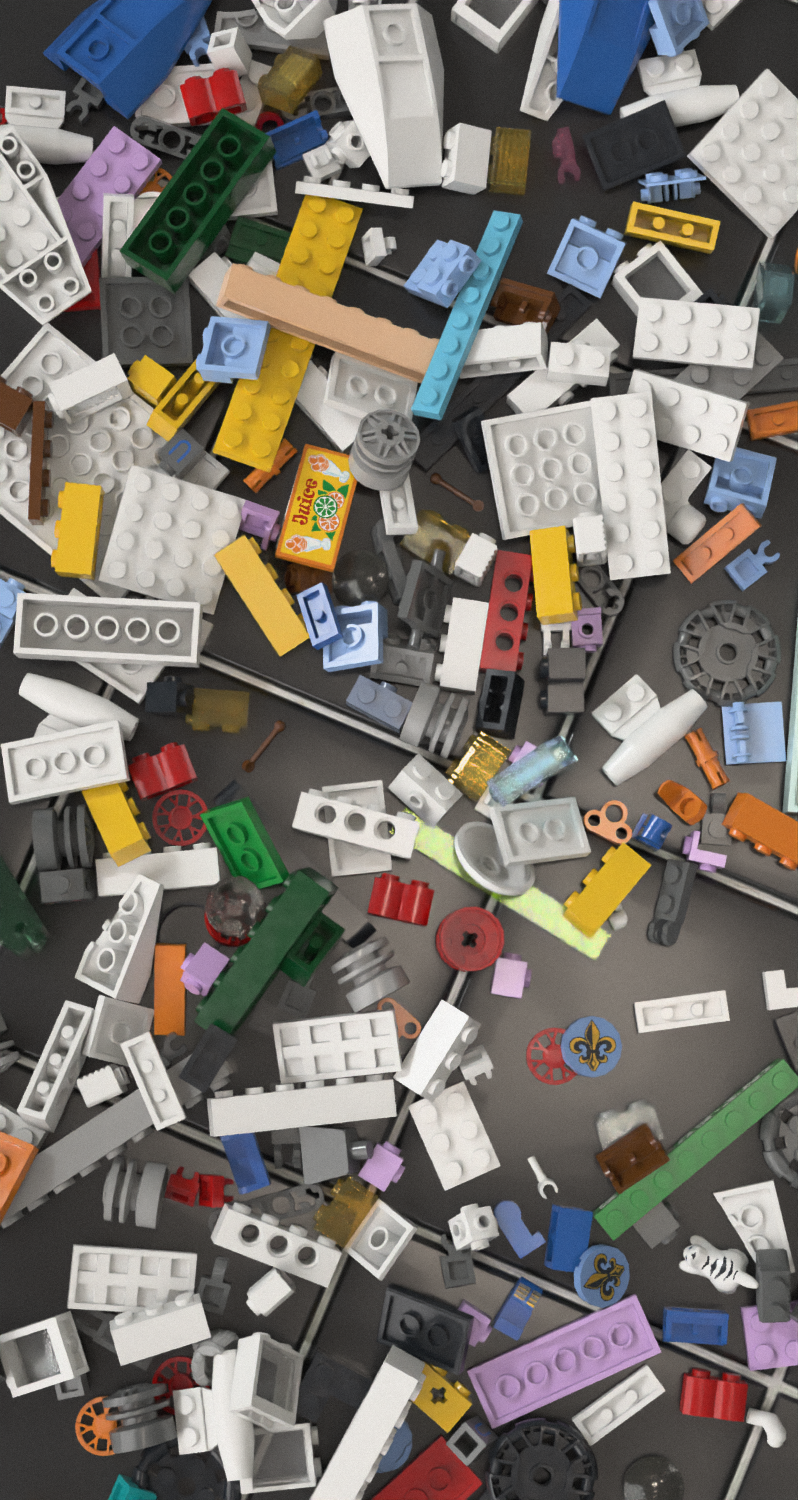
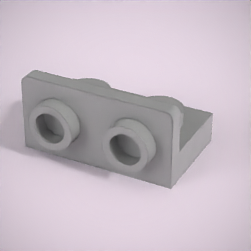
M388 633V638L383 639V663L371 665L369 677L420 686L422 681L429 684L436 645L430 644V641L422 639L420 649L416 650L407 646L409 640L400 639L399 635Z

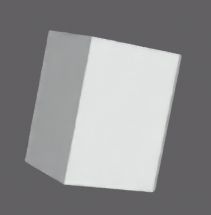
M378 1198L343 1249L382 1281L417 1231V1225Z

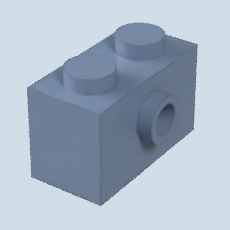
M359 675L346 699L347 706L397 733H400L413 702L396 694L398 689L384 681H381L379 685L362 675Z

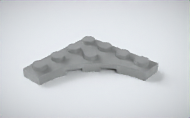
M328 0L336 15L338 0ZM252 9L240 12L217 11L214 33L238 27L250 49L329 60L330 53L325 30L316 38L286 40L267 27L258 10Z

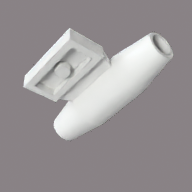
M695 49L683 51L674 57L663 55L639 60L637 68L643 91L650 97L621 107L620 119L665 100L675 127L704 122L725 114L739 99V92L736 85L699 86L702 73Z
M6 86L5 118L8 124L0 125V134L14 126L37 161L42 164L84 163L92 155V137L60 129L64 123L66 91Z
M27 673L19 689L20 696L50 714L39 723L34 737L119 720L121 722L123 740L131 741L139 723L137 717L110 700L62 680Z
M637 674L634 675L592 712V716L612 737L623 740L622 744L602 767L603 772L618 786L648 768L689 731L707 709L706 702L695 690L691 689L660 708L655 692Z
M237 1349L225 1350L223 1354L213 1356L212 1390L205 1386L173 1391L179 1455L212 1451V1449L218 1446L228 1481L253 1478L255 1436L253 1423L229 1412Z

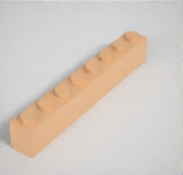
M233 263L225 273L216 306L252 320L269 321L272 328L418 383H422L440 340L419 335L418 331L411 328H401L393 325L386 318L372 317L365 314L360 308L346 307L338 304L331 297H320L312 294L305 287L291 286L282 282L276 276L260 274L245 264Z

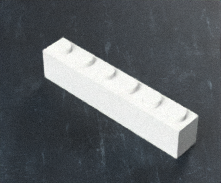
M384 1074L366 1075L365 1082L354 1083V1077L336 1079V1085L324 1086V1080L306 1082V1088L294 1089V1083L275 1085L276 1091L264 1092L263 1087L245 1088L244 1095L233 1096V1090L214 1092L215 1098H207L210 1136L213 1137L397 1116L393 1079H384Z

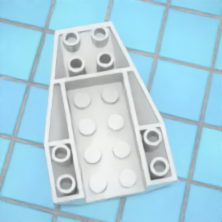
M417 3L361 5L325 19L323 25L335 80L385 188L440 185L442 183L440 174L442 170L444 68L432 15Z
M11 126L0 134V289L40 324L45 325L90 294L92 290L49 177L14 126Z

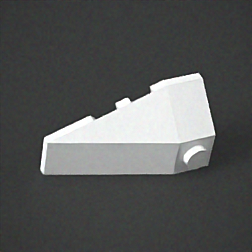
M251 0L267 27L286 40L316 38L324 31L323 21L335 16L328 0Z
M559 0L548 1L540 24L520 107L521 112L545 121L549 120L563 101L556 98Z
M138 875L120 900L117 913L112 920L107 919L103 924L102 928L104 931L96 942L91 941L85 949L74 978L114 999L140 1003L151 975L164 890L163 884L144 875Z

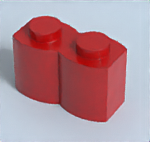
M229 68L218 69L213 73V76L208 78L193 76L186 79L185 83L180 85L191 126L213 121L222 108L234 115L247 111L237 70H230Z
M173 742L161 747V753L150 757L149 753H144L132 759L133 763L128 765V768L142 802L198 781L184 744L178 746L177 742Z
M382 873L381 878L375 877L367 914L414 925L427 926L435 891L429 889L430 883L412 880L411 885L399 882V876Z
M692 1368V1373H684L679 1409L682 1414L744 1422L748 1383L741 1380V1375L723 1372L722 1377L710 1376L711 1371L699 1368Z

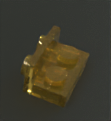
M422 509L416 514L418 524L416 534H405L400 545L430 563L434 549L445 551L446 555L442 570L452 575L455 564L470 538L469 532L459 525L453 524L451 526L442 520L443 517L433 510L427 509L426 511Z
M194 688L195 702L192 715H186L185 718L187 725H192V730L210 731V726L222 727V732L240 733V728L247 729L250 692Z
M348 1176L345 1181L341 1178L338 1180L330 1192L334 1198L328 1207L322 1204L312 1218L316 1221L313 1229L334 1240L342 1248L347 1245L379 1198L378 1195L351 1176Z

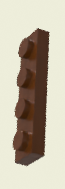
M33 401L28 505L29 522L32 525L43 526L44 518L50 515V500L45 499L46 487H51V470L47 469V458H52L53 443L52 440H48V431L54 427V412L49 410L50 408L46 401Z

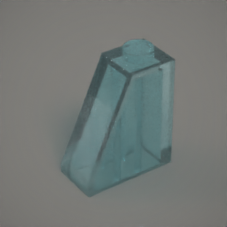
M759 261L753 308H760L759 321L781 324L792 304L795 273L789 265Z
M560 735L541 744L488 780L489 793L495 802L505 807L574 764L578 759L564 737Z

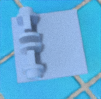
M692 168L674 170L675 175L669 176L661 171L646 173V179H638V183L645 186V189L640 190L641 201H647L648 204L662 202V185L664 199L669 201L668 184L672 185L673 199L678 200L677 183L679 199L695 198V195L701 193L700 183H695V181L706 180V176L697 173V170H692Z
M782 701L748 704L734 702L732 703L733 707L721 706L726 765L786 761Z

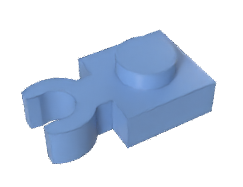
M204 16L184 48L186 54L189 53L195 67L199 66L198 58L201 55L208 56L207 50L211 34Z
M769 540L760 544L755 555L750 549H747L724 568L742 592L768 572L764 568V564H773L780 557L779 552L772 557L765 555L764 548L771 543Z

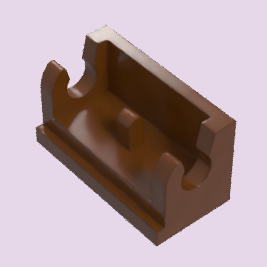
M506 278L501 279L500 286L491 303V306L497 307L493 315L495 321L513 326L522 325L525 322H541L546 334H548L561 310L555 292Z
M646 1122L596 1155L606 1178H610L618 1194H621L670 1161L662 1142Z

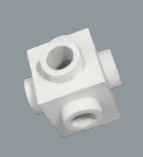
M354 120L344 121L343 123L340 121L330 130L329 135L331 137L325 144L331 149L330 152L333 158L339 163H345L349 168H357L370 156Z
M478 1204L464 1206L460 1208V1214L448 1221L456 1251L471 1248L472 1251L485 1249L490 1246L489 1241L499 1236L498 1222L493 1215L491 1206L481 1208L478 1207Z

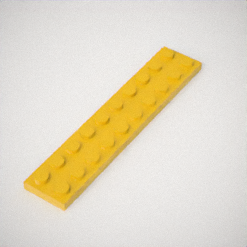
M305 194L276 277L291 286L305 287L312 294L332 298L363 209L335 198ZM271 327L258 380L238 379L213 453L270 473L315 343Z

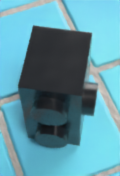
M488 668L486 670L483 691L479 698L476 727L487 736L515 738L525 680L516 672Z

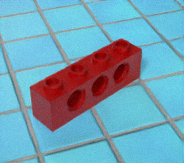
M497 551L479 672L486 673L487 668L514 672L522 670L524 652H519L520 640L526 641L529 623L523 622L525 611H531L533 594L528 593L529 582H534L532 555ZM510 578L519 580L521 589L516 592L509 591L505 587L506 580ZM506 607L513 608L517 613V618L513 621H506L501 617L500 611ZM502 636L511 639L513 647L507 651L500 650L496 645V640Z

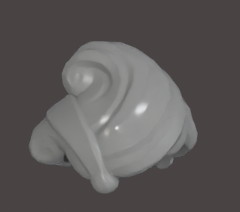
M219 1328L210 1331L211 1338L192 1343L195 1352L191 1361L193 1379L201 1387L212 1386L213 1356L221 1355L225 1350L237 1349L239 1337L236 1333Z

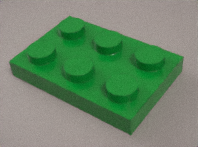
M249 797L208 809L200 815L242 894L282 883L288 878L290 874Z

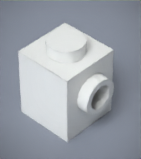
M236 27L212 33L207 54L215 69L229 68L230 70H237L238 77L248 74L252 52L240 29Z

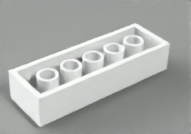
M652 392L591 398L610 580L670 574Z
M17 593L13 653L18 658L199 668L203 607L200 602Z
M392 1345L309 1500L362 1499L368 1483H371L382 1457L386 1455L397 1432L394 1426L400 1429L412 1404L408 1400L415 1401L426 1378V1375L422 1373L425 1366L424 1362Z

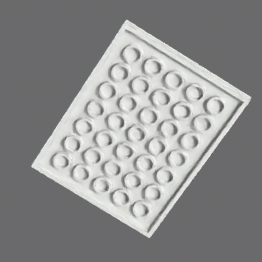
M46 323L1 376L7 380L6 385L15 390L17 386L24 388L33 394L32 399L34 401H46L50 408L49 410L54 412V427L48 431V440H52L53 443L52 458H47V469L51 470V487H46L45 499L50 500V515L44 518V526L32 525L28 520L33 416L20 437L0 427V514L52 556L53 549L57 550L59 538H55L54 531L56 520H61L62 509L58 508V496L60 490L64 491L65 482L102 486L105 494L95 580L78 579L100 597L124 598L130 590L97 581L131 465L168 475L159 466L162 461H160L157 454L168 441L146 425L154 409L134 392V395L71 425L68 424L65 417L59 419L48 398V395L52 394L48 384L96 361L53 326ZM205 451L206 455L182 480L215 490L230 472ZM175 474L172 476V477H174V478L180 479V478H179L177 475H175Z

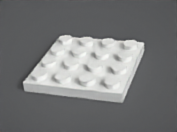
M767 68L687 157L769 239L773 238L798 210V99Z
M591 401L481 421L503 540L530 535L531 530L559 526L573 527V519L579 518V514L585 512H596L597 515L603 517Z
M131 465L97 581L165 601L200 602L204 613L214 615L225 572L213 554L236 540L242 519L241 512L246 500Z

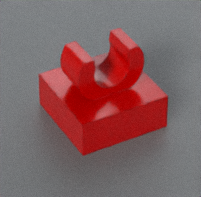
M180 1166L177 1169L176 1175H170L164 1197L193 1207L200 1187V1183H198L199 1172H195L194 1177L188 1180L182 1177L184 1167Z
M199 1174V1206L223 1207L224 1202L233 1201V1196L224 1195V1186L226 1184H233L232 1179L224 1178L221 1175Z

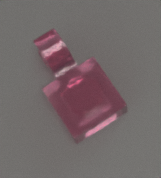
M569 126L557 129L555 140H552V149L555 158L560 157L561 166L558 170L557 178L562 185L565 183V172H572L575 181H579L581 172L575 161V151Z

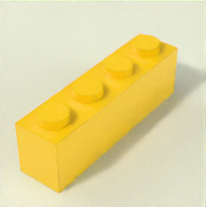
M242 535L213 555L276 653L281 657L310 638L302 613L296 615L291 605L295 602L287 589L280 590L274 580L279 577L271 564L267 563L264 565L258 556L262 551L254 538L247 539L245 535Z

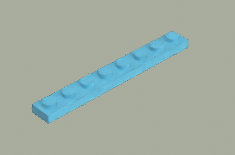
M493 211L476 252L481 262L459 292L411 407L414 415L442 420L522 226L521 214Z

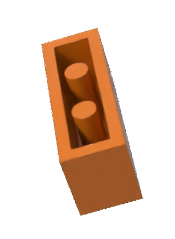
M738 793L721 825L730 829L728 833L730 836L742 842H745L746 839L755 843V850L767 856L773 853L781 858L779 861L781 865L795 871L798 867V821L749 793Z

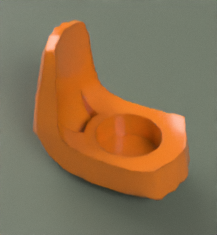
M667 780L660 786L658 790L659 796L685 822L694 825L703 819L706 814L707 805L690 789L672 780Z

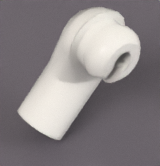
M754 1408L748 1409L746 1423L763 1427L767 1433V1443L774 1448L781 1447L787 1438V1433L778 1416L774 1413Z

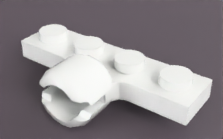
M689 449L661 483L666 533H669L682 544L691 543L706 523L705 516L691 506L688 499L712 469L710 465Z

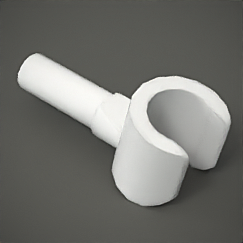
M621 903L615 909L616 912L608 917L615 931L625 927L628 918Z
M535 1156L528 1158L539 1181L537 1188L541 1196L547 1199L543 1192V1188L547 1184H551L557 1193V1185L552 1179L546 1177Z

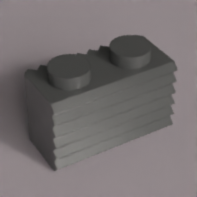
M784 1248L758 1249L756 1251V1281L759 1283V1287L756 1289V1302L759 1321L762 1323L788 1322L791 1320V1271L787 1251Z

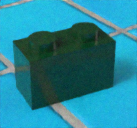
M320 912L286 955L280 970L305 987L337 946L346 929Z

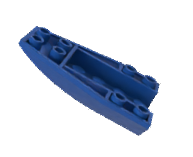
M98 0L82 11L43 54L64 71L69 67L102 92L109 106L126 119H129L168 78L212 0Z
M559 0L556 98L611 115L651 39L649 28L655 24V20L648 4L650 0Z

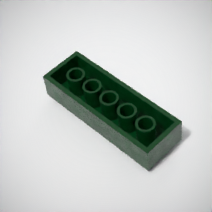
M222 108L119 252L127 265L173 294H176L276 154L271 137Z
M310 866L301 870L298 869L296 872L292 871L283 884L287 889L278 897L275 896L265 909L269 913L268 916L263 918L261 922L257 921L247 936L251 938L249 943H245L243 947L240 946L231 957L230 961L234 963L232 967L222 971L214 981L212 986L216 988L215 991L211 992L208 997L204 996L197 1005L195 1011L199 1014L194 1019V1022L205 1030L213 1023L234 1036L281 971L280 968L286 955L319 913L324 910L338 890V886Z

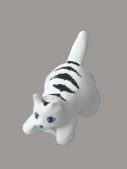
M698 1235L691 1236L690 1242L692 1245L685 1248L683 1252L685 1260L679 1263L681 1270L708 1278L719 1292L725 1294H733L739 1285L752 1289L759 1287V1283L752 1276L745 1273L748 1258L743 1252L738 1249L719 1250L703 1237Z

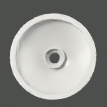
M469 822L464 824L456 833L454 845L458 860L464 870L481 886L497 894L509 896L524 894L532 887L535 881L534 865L526 864L505 867L493 825L484 822Z

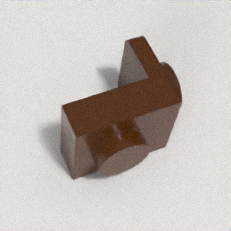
M298 563L287 566L284 582L290 595L301 593L321 582L327 585L329 593L332 594V572Z

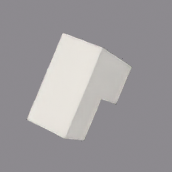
M784 970L762 972L767 1010L798 1007V987L786 988Z

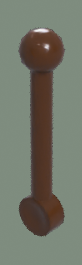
M433 473L431 475L430 481L433 484H439L472 505L475 512H481L484 509V503L481 500H473L444 481L440 474Z
M276 721L273 731L250 760H245L242 763L244 771L250 773L254 770V763L275 736L285 730L286 725L284 721Z

